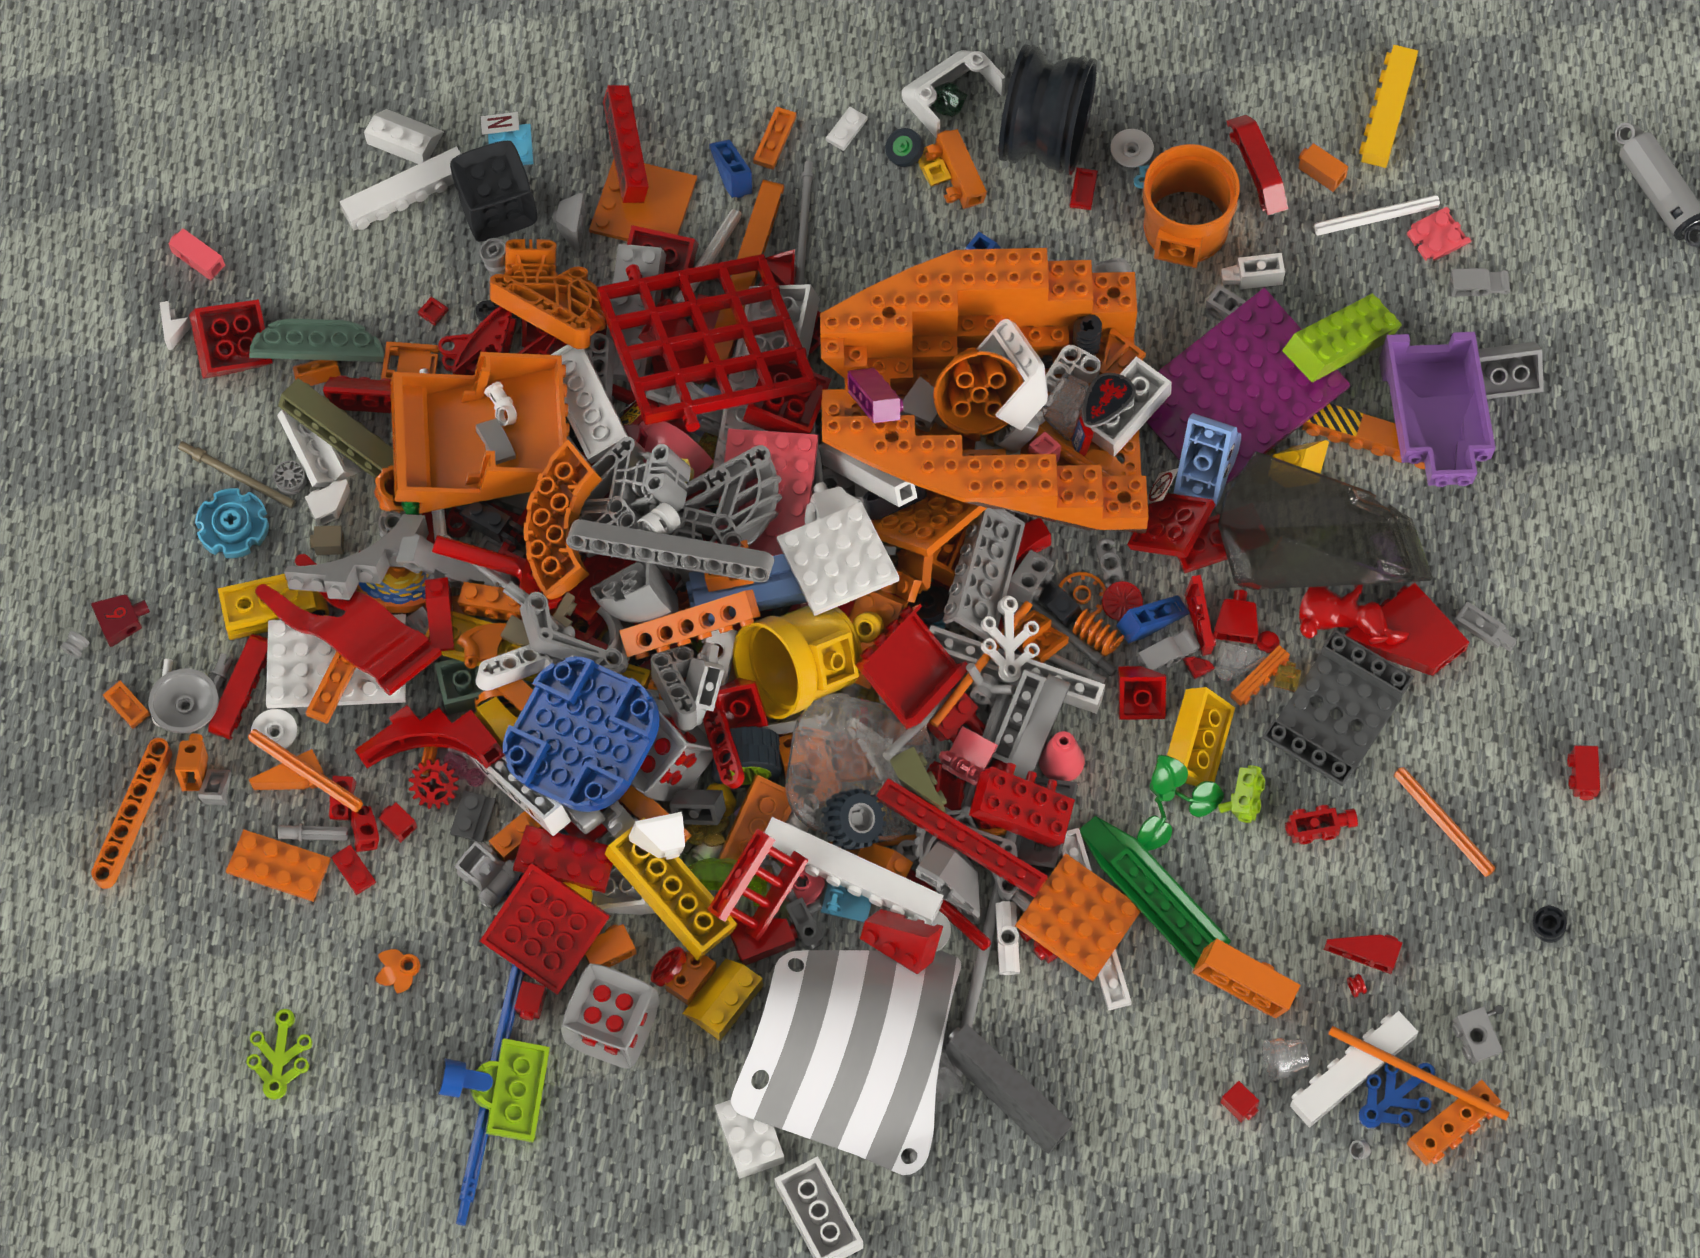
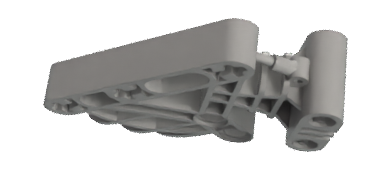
M624 437L592 466L603 480L586 499L579 515V520L637 529L636 524L641 517L633 507H641L649 503L656 505L660 501L661 503L669 504L675 511H679L686 501L687 492L684 488H688L685 482H689L691 468L665 444H659L654 447L652 452H646L633 438ZM610 492L609 498H603ZM637 494L640 498L637 499L636 502H634L635 496ZM579 551L580 555L585 553V555L588 558L597 555L594 553Z
M763 445L755 446L687 482L688 488H684L687 492L686 497L698 490L705 491L686 501L682 509L676 511L681 524L670 535L703 541L701 534L713 536L708 542H715L717 540L719 544L725 545L737 543L739 544L737 547H740V542L747 540L748 546L751 545L764 532L769 522L778 516V512L775 509L777 503L782 499V495L778 494V484L782 478L776 473L769 449ZM755 478L758 479L757 484L745 490L746 484ZM721 497L716 514L698 510ZM756 498L753 505L738 512L740 506ZM659 501L656 505L650 504L649 512L651 513L661 502ZM721 525H726V526H728V527H727L726 529H724V530H719V529H718V527L721 526ZM656 564L666 580L671 581L674 574L675 582H679L680 576L683 584L690 581L689 572L693 571Z

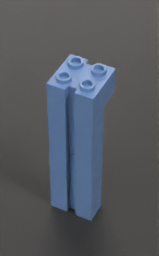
M784 554L773 556L774 564L770 577L766 582H754V584L708 592L704 573L697 571L689 572L690 581L686 582L691 608L752 589L759 611L805 603L807 601ZM731 606L729 609V614L731 617H734L736 615V611ZM710 613L708 616V621L711 625H713L715 622V618Z

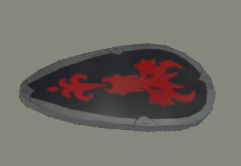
M1104 373L1093 379L1087 390L1082 407L1084 425L1089 428L1101 426L1124 411L1134 400L1136 394L1135 386L1131 380L1117 373Z

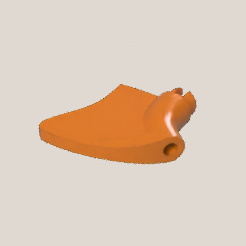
M507 623L477 626L459 637L457 643L464 649V664L467 668H475L479 661H485L498 655V649L504 641L501 638V633Z

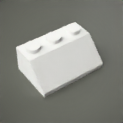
M388 109L373 115L364 131L368 145L417 164L429 160L444 133L442 130Z

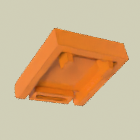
M387 341L381 379H392L393 372H395V370L389 369L390 356H399L397 372L420 373V369L426 368L430 374H436L439 355L432 354L431 352L439 353L438 345Z

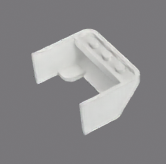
M958 51L903 88V102L935 138L940 133V119L929 106L936 101V92L969 70L980 72L1001 96L1005 94V76L984 53L980 51Z
M1004 319L978 346L977 350L992 352L1006 357L1017 367L1025 380L995 414L999 419L1022 431L1047 402L1048 392L1045 367L1016 323L1009 319Z

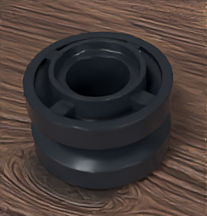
M1544 906L1533 917L1532 927L1534 934L1544 942H1557L1566 932L1567 919L1559 908ZM1551 920L1555 922L1556 926L1548 929L1543 923Z

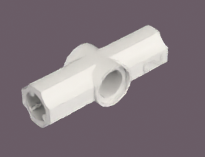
M1011 901L995 903L999 975L1020 974L1019 933L1017 927H1015L1017 923L1016 903ZM1006 933L1013 936L1014 941L1005 943L1001 936Z

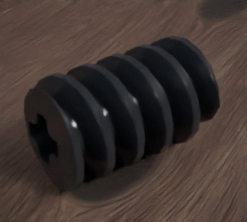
M1092 314L1079 317L1073 326L1072 345L1095 355L1100 349L1102 322L1098 316Z

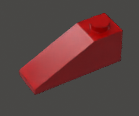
M448 577L425 580V595L430 643L434 648L438 647L441 652L455 650L452 592Z
M1380 934L1327 939L1323 950L1392 974L1402 942L1392 935L1383 936Z

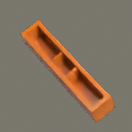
M1279 645L1231 692L1230 698L1240 706L1242 704L1246 705L1251 700L1250 697L1253 694H1258L1262 685L1268 684L1269 678L1272 675L1276 676L1281 666L1285 667L1288 664L1290 654Z

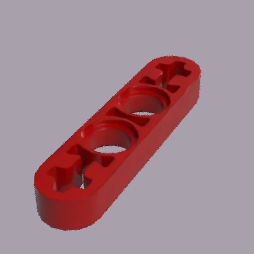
M714 708V711L707 710L703 718V724L710 747L712 748L720 779L729 788L736 789L742 785L745 776L731 736L727 717L717 708ZM724 733V740L717 744V737ZM730 752L731 756L729 761L723 763V756L726 753ZM731 771H732L733 773H735V774L733 775V780H732V781H730V779H732V773H731Z

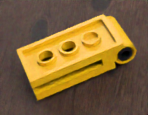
M285 574L217 588L229 640L247 637L252 633L268 632V620H281L257 597L255 589L261 584L268 585L307 612L316 615H329L327 600L318 591L289 589Z

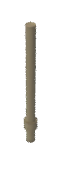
M183 441L180 442L178 449L191 455L193 460L199 463L204 462L291 509L295 505V500L207 454V451L199 447L195 448Z

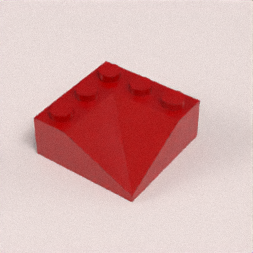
M259 299L195 308L189 314L203 379L273 364L270 358H249L253 338L258 332L261 333L265 329Z
M790 362L767 366L773 383L802 377L799 367ZM813 372L817 380L816 390L750 403L742 421L771 432L810 434L822 405V390L828 389L831 379ZM758 379L756 387L762 386L760 379Z

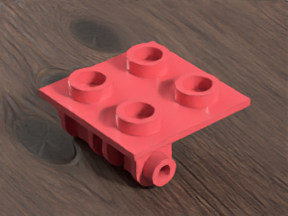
M962 726L950 751H941L939 759L943 763V769L977 787L980 773L986 770L998 745Z

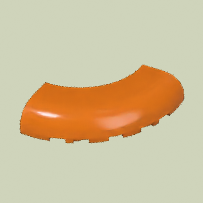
M566 440L548 460L549 463L542 474L539 473L537 477L538 482L528 499L526 508L528 511L526 523H524L527 560L530 563L532 575L537 585L548 599H555L565 595L566 592L572 590L590 575L581 560L579 551L571 549L567 545L566 539L572 523L579 519L586 499L603 480L569 440Z

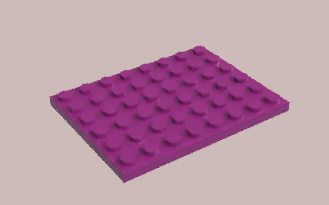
M1264 287L1158 371L1172 382L1171 395L1146 423L1179 462L1188 418L1192 413L1237 427V432L1241 433V443L1235 463L1228 475L1227 485L1350 387V383L1338 370L1312 383L1282 351L1292 336L1302 329Z

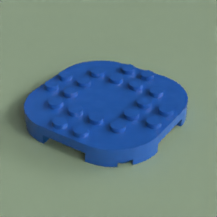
M567 657L565 661L557 664L551 663L532 682L535 686L514 726L509 725L503 740V753L505 754L506 766L510 773L527 788L573 810L582 812L598 811L615 803L630 787L656 739L660 722L659 710L653 696L635 679H629L585 657Z

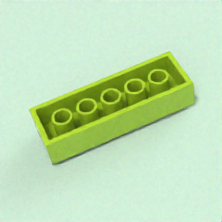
M1372 293L1296 332L1282 351L1313 383L1382 346L1386 336L1395 335L1402 324L1381 303L1380 299Z

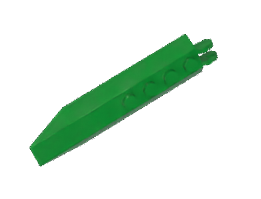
M1097 816L1093 817L1079 829L1081 837L1100 868L1193 969L1203 949L1216 938L1228 945L1231 943V940L1135 837Z

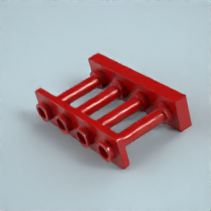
M758 828L707 909L724 922L730 915L747 925L745 932L756 940H760L766 932L768 925L779 911L781 904L791 892L794 883L804 871L808 862L807 858L796 851H793L791 856H788L773 847L776 840ZM767 854L785 864L778 877L760 867ZM754 875L772 884L765 897L747 887ZM742 895L760 905L753 917L735 908Z

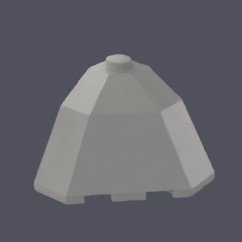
M940 840L918 865L916 877L936 887L937 893L944 895L943 899L955 905L962 915L978 925L980 921L978 872L966 855Z

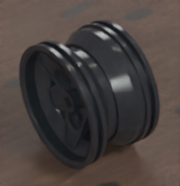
M1024 44L1014 65L1003 109L998 146L1000 161L1005 162L1009 160L1010 163L1015 164L1030 153L1035 154L1048 169L1055 170L1056 173H1062L1065 170L1066 175L1071 176L1080 157L1091 115L1097 78L1096 59L1090 58L1088 61L1087 57L1084 56L1080 58L1072 56L1053 64L1048 63L1040 47L1034 46L1031 49L1030 45Z

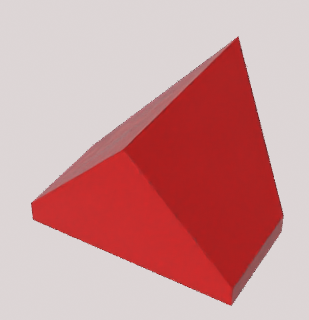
M795 249L766 257L775 282H778L779 285H795Z

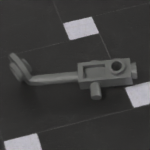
M766 855L760 865L763 869L766 866H770L777 877L782 870L776 861L769 860L768 855ZM792 889L786 896L789 904L785 905L789 913L787 916L791 924H795L799 940L803 941L810 950H813L823 944L821 941L823 937L811 914L822 909L818 900L806 906L803 898L797 899ZM811 928L814 933L812 936H806L805 930Z

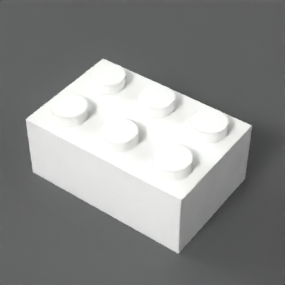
M731 1100L715 1105L716 1114L739 1179L785 1163L784 1154L774 1126L738 1114L734 1110Z

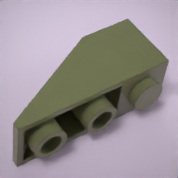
M913 746L889 760L902 787L947 813L944 807L947 801L942 791H936L934 785L938 783L932 771L927 773L924 766L928 765L922 752L917 753Z

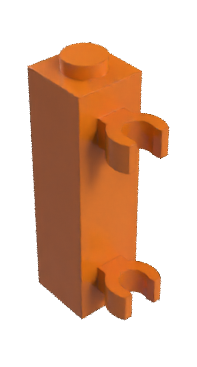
M958 129L942 131L937 135L935 144L926 147L928 152L924 153L927 161H933L938 157L943 159L950 173V181L953 187L946 189L947 194L944 195L946 202L953 203L959 199L963 209L984 203L987 191Z

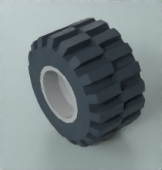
M862 789L842 791L832 795V799H828L825 803L827 807L822 809L824 817H821V823H824L825 826L822 828L823 833L827 832L826 838L828 841H833V845L844 850L872 846V843H876L879 840L878 836L883 835L882 827L886 826V821H883L886 813L885 811L882 812V802H877L878 797L875 794L870 795V791H862Z

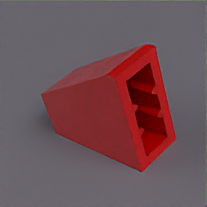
M733 918L737 926L730 934V937L741 963L745 966L796 946L795 939L798 938L794 925L789 926L787 919L773 918L760 940H756L745 932L747 925Z

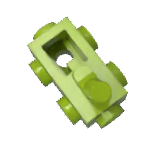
M1253 765L1248 766V768L1240 767L1235 793L1231 794V801L1218 804L1220 813L1231 811L1239 821L1244 823H1251L1252 820H1256V815L1261 809L1260 794L1265 788V778L1261 774L1262 768Z

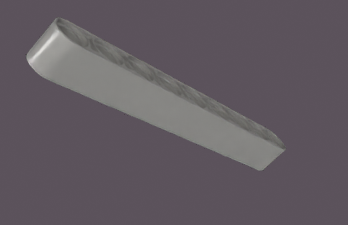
M579 519L572 523L566 539L567 545L577 551L754 582H766L770 577L774 564V557L765 551Z

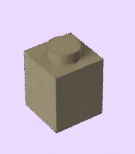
M341 525L314 526V535H310V547L314 548L316 555L344 554V532Z

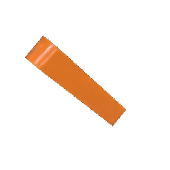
M154 738L148 744L92 868V877L100 888L107 889L115 884L172 758V750L163 738ZM165 748L162 754H155L158 749ZM156 769L152 775H146L148 770ZM140 790H147L145 794L137 796V793ZM137 810L134 816H128L130 811ZM128 831L126 836L118 837L120 832ZM112 852H119L115 858H109ZM105 872L109 873L107 878L99 879L101 874Z

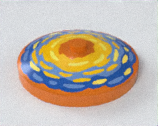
M390 566L381 584L359 582L355 590L385 602L386 609L391 613L415 612L423 605L426 607L425 580L430 579V575L422 571L416 574L405 567Z

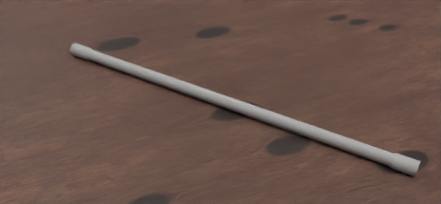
M1007 831L1005 839L1015 843L1017 834ZM996 881L994 882L982 932L991 940V945L985 951L980 948L978 949L960 1029L966 1024L971 1028L973 1026L996 929L995 903L1002 902V899L998 896ZM950 1062L947 1075L952 1076L955 1074L957 1078H961L962 1072Z

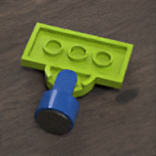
M503 1038L501 1040L498 1061L486 1062L476 1071L466 1069V1062L445 1058L440 1065L436 1092L439 1095L459 1098L462 1088L470 1089L474 1101L481 1107L489 1110L486 1134L534 1142L550 1047Z

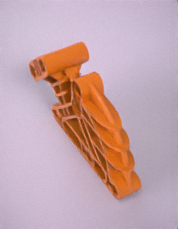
M525 239L508 240L505 244V273L491 276L490 300L573 348H588L591 336L597 331H602L606 328L605 317L597 298V286L588 280V270L584 267L576 266L558 275L556 272L557 245L552 240L536 239V249L532 248V239H529V248H525Z

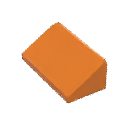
M314 360L293 366L295 379L299 378L310 386L327 382L329 377L341 375L338 363L334 360Z

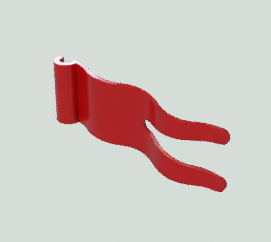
M300 554L295 558L297 566L317 565L306 554ZM261 584L255 589L257 597L285 624L298 632L316 636L328 643L353 666L373 676L378 685L389 696L442 655L441 650L438 647L434 648L423 633L402 623L378 601L364 593L354 591L350 600L329 599L327 592H319L330 604L345 611L343 616L334 617L307 612L266 584Z

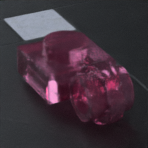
M450 751L446 754L444 763L449 762L447 767L449 770L452 768L456 769L453 775L459 776L460 780L466 779L467 783L474 787L484 783L485 774L479 768L468 769V764L462 756L454 755Z

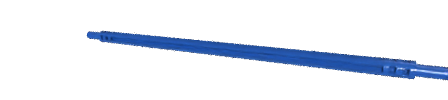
M513 964L490 1061H498L501 1040L503 1038L510 1039L516 1014L514 1007L525 972ZM481 1106L459 1196L461 1203L456 1224L463 1226L466 1225L470 1203L474 1201L488 1138L486 1128L489 1110Z

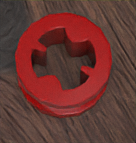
M1355 974V978H1347V984L1354 998L1358 997L1359 993L1363 995L1367 993L1365 983L1360 974Z

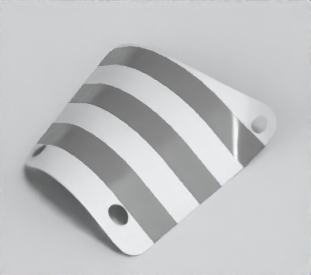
M874 950L792 951L783 955L775 965L763 1015L731 1097L734 1110L742 1116L852 1153L898 1174L910 1175L917 1172L925 1164L931 1148L939 1062L951 1000L961 970V961L956 956L943 951H936L933 963L919 974H916L882 952ZM793 958L800 959L804 963V969L800 972L792 971L788 967L789 960ZM758 1070H765L769 1075L768 1084L763 1089H755L751 1084L753 1074ZM907 1148L914 1149L917 1152V1159L912 1164H905L901 1159L903 1150Z

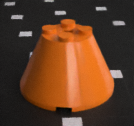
M973 347L968 348L966 351L956 355L939 375L934 387V405L941 420L954 431L969 435V433L990 434L1008 425V423L999 419L995 414L1024 381L1017 367L1006 357L992 352L977 350Z

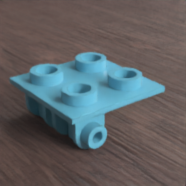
M828 883L821 913L860 922L868 919L871 902L868 898L862 895L860 897L854 896L847 891V888L840 885L835 887Z

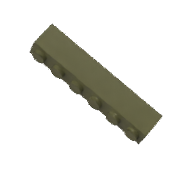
M297 378L281 394L278 407L372 477L376 478L382 472V468H388L390 465L394 466L392 447L386 444L379 436L366 429L362 423L351 418L344 410L331 403L327 397L320 395L312 389L308 383H304Z

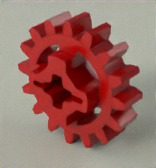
M428 758L426 761L427 765L420 762L418 764L420 770L414 768L412 773L415 777H410L408 780L414 783V785L409 787V791H415L412 798L417 799L419 797L421 799L419 802L420 806L424 802L428 803V809H431L433 804H436L437 809H440L441 802L448 805L450 803L448 797L454 799L456 794L453 790H458L460 787L454 784V782L459 780V776L452 775L456 769L452 768L449 770L447 768L449 765L448 761L444 765L440 764V758H437L435 763H432V760ZM432 769L430 775L421 776L424 771ZM441 771L446 774L448 780L444 779V777L441 775ZM433 778L436 779V783L439 784L435 789L432 788V784L429 783ZM420 787L424 788L427 796L422 793ZM440 791H448L444 796L436 798L437 793Z

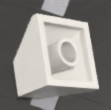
M682 812L635 821L629 834L630 842L657 858L666 857V859H674L679 857L685 847Z

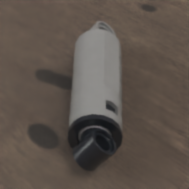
M1629 123L1620 124L1615 131L1616 140L1624 144L1619 156L1677 240L1685 239L1688 245L1700 248V240L1698 242L1696 240V236L1700 232V202L1651 132L1643 133L1640 127ZM1632 131L1630 139H1627L1628 132Z

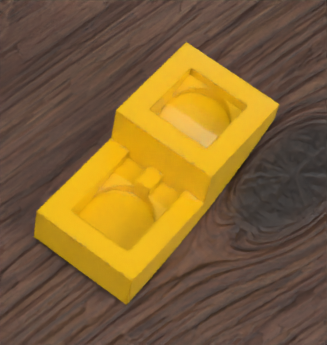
M924 147L918 164L930 186L933 187L951 180L950 173L943 159L938 157L933 161H927L924 153L928 151Z

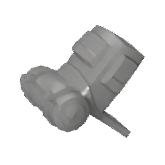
M475 841L454 867L457 870L458 876L470 886L475 885L481 891L478 895L481 903L484 906L493 908L501 901V898L512 885L519 880L522 873L513 871L514 860L501 861L497 858L498 853L493 848L483 842Z

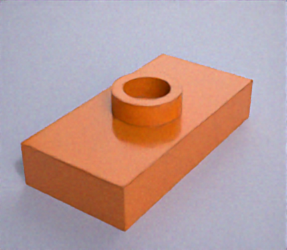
M121 680L103 694L105 700L132 729L151 715Z

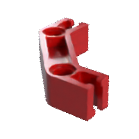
M1248 115L1226 120L1227 126L1233 129V132L1229 134L1231 142L1238 146L1257 189L1262 212L1265 211L1267 215L1287 210L1288 205L1281 175L1257 122Z

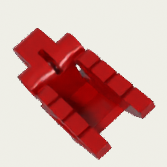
M499 306L478 325L473 333L443 337L438 343V348L443 355L442 364L447 371L453 372L454 375H474L480 352L510 353L517 324L516 319L511 318L512 313ZM446 342H452L455 345L450 351L444 350L442 346ZM449 358L454 359V360H455L454 365H453V366L447 365V364H446L447 359H449Z

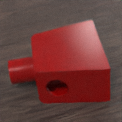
M1235 590L1233 599H1224L1214 629L1215 639L1248 644L1257 643L1256 603L1247 601V591Z

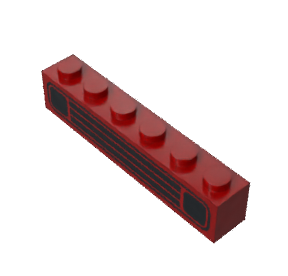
M608 85L603 104L622 202L644 203L649 185L629 85Z

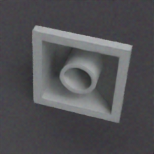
M578 193L560 201L558 210H554L553 223H556L557 230L576 252H580L586 220L583 193Z

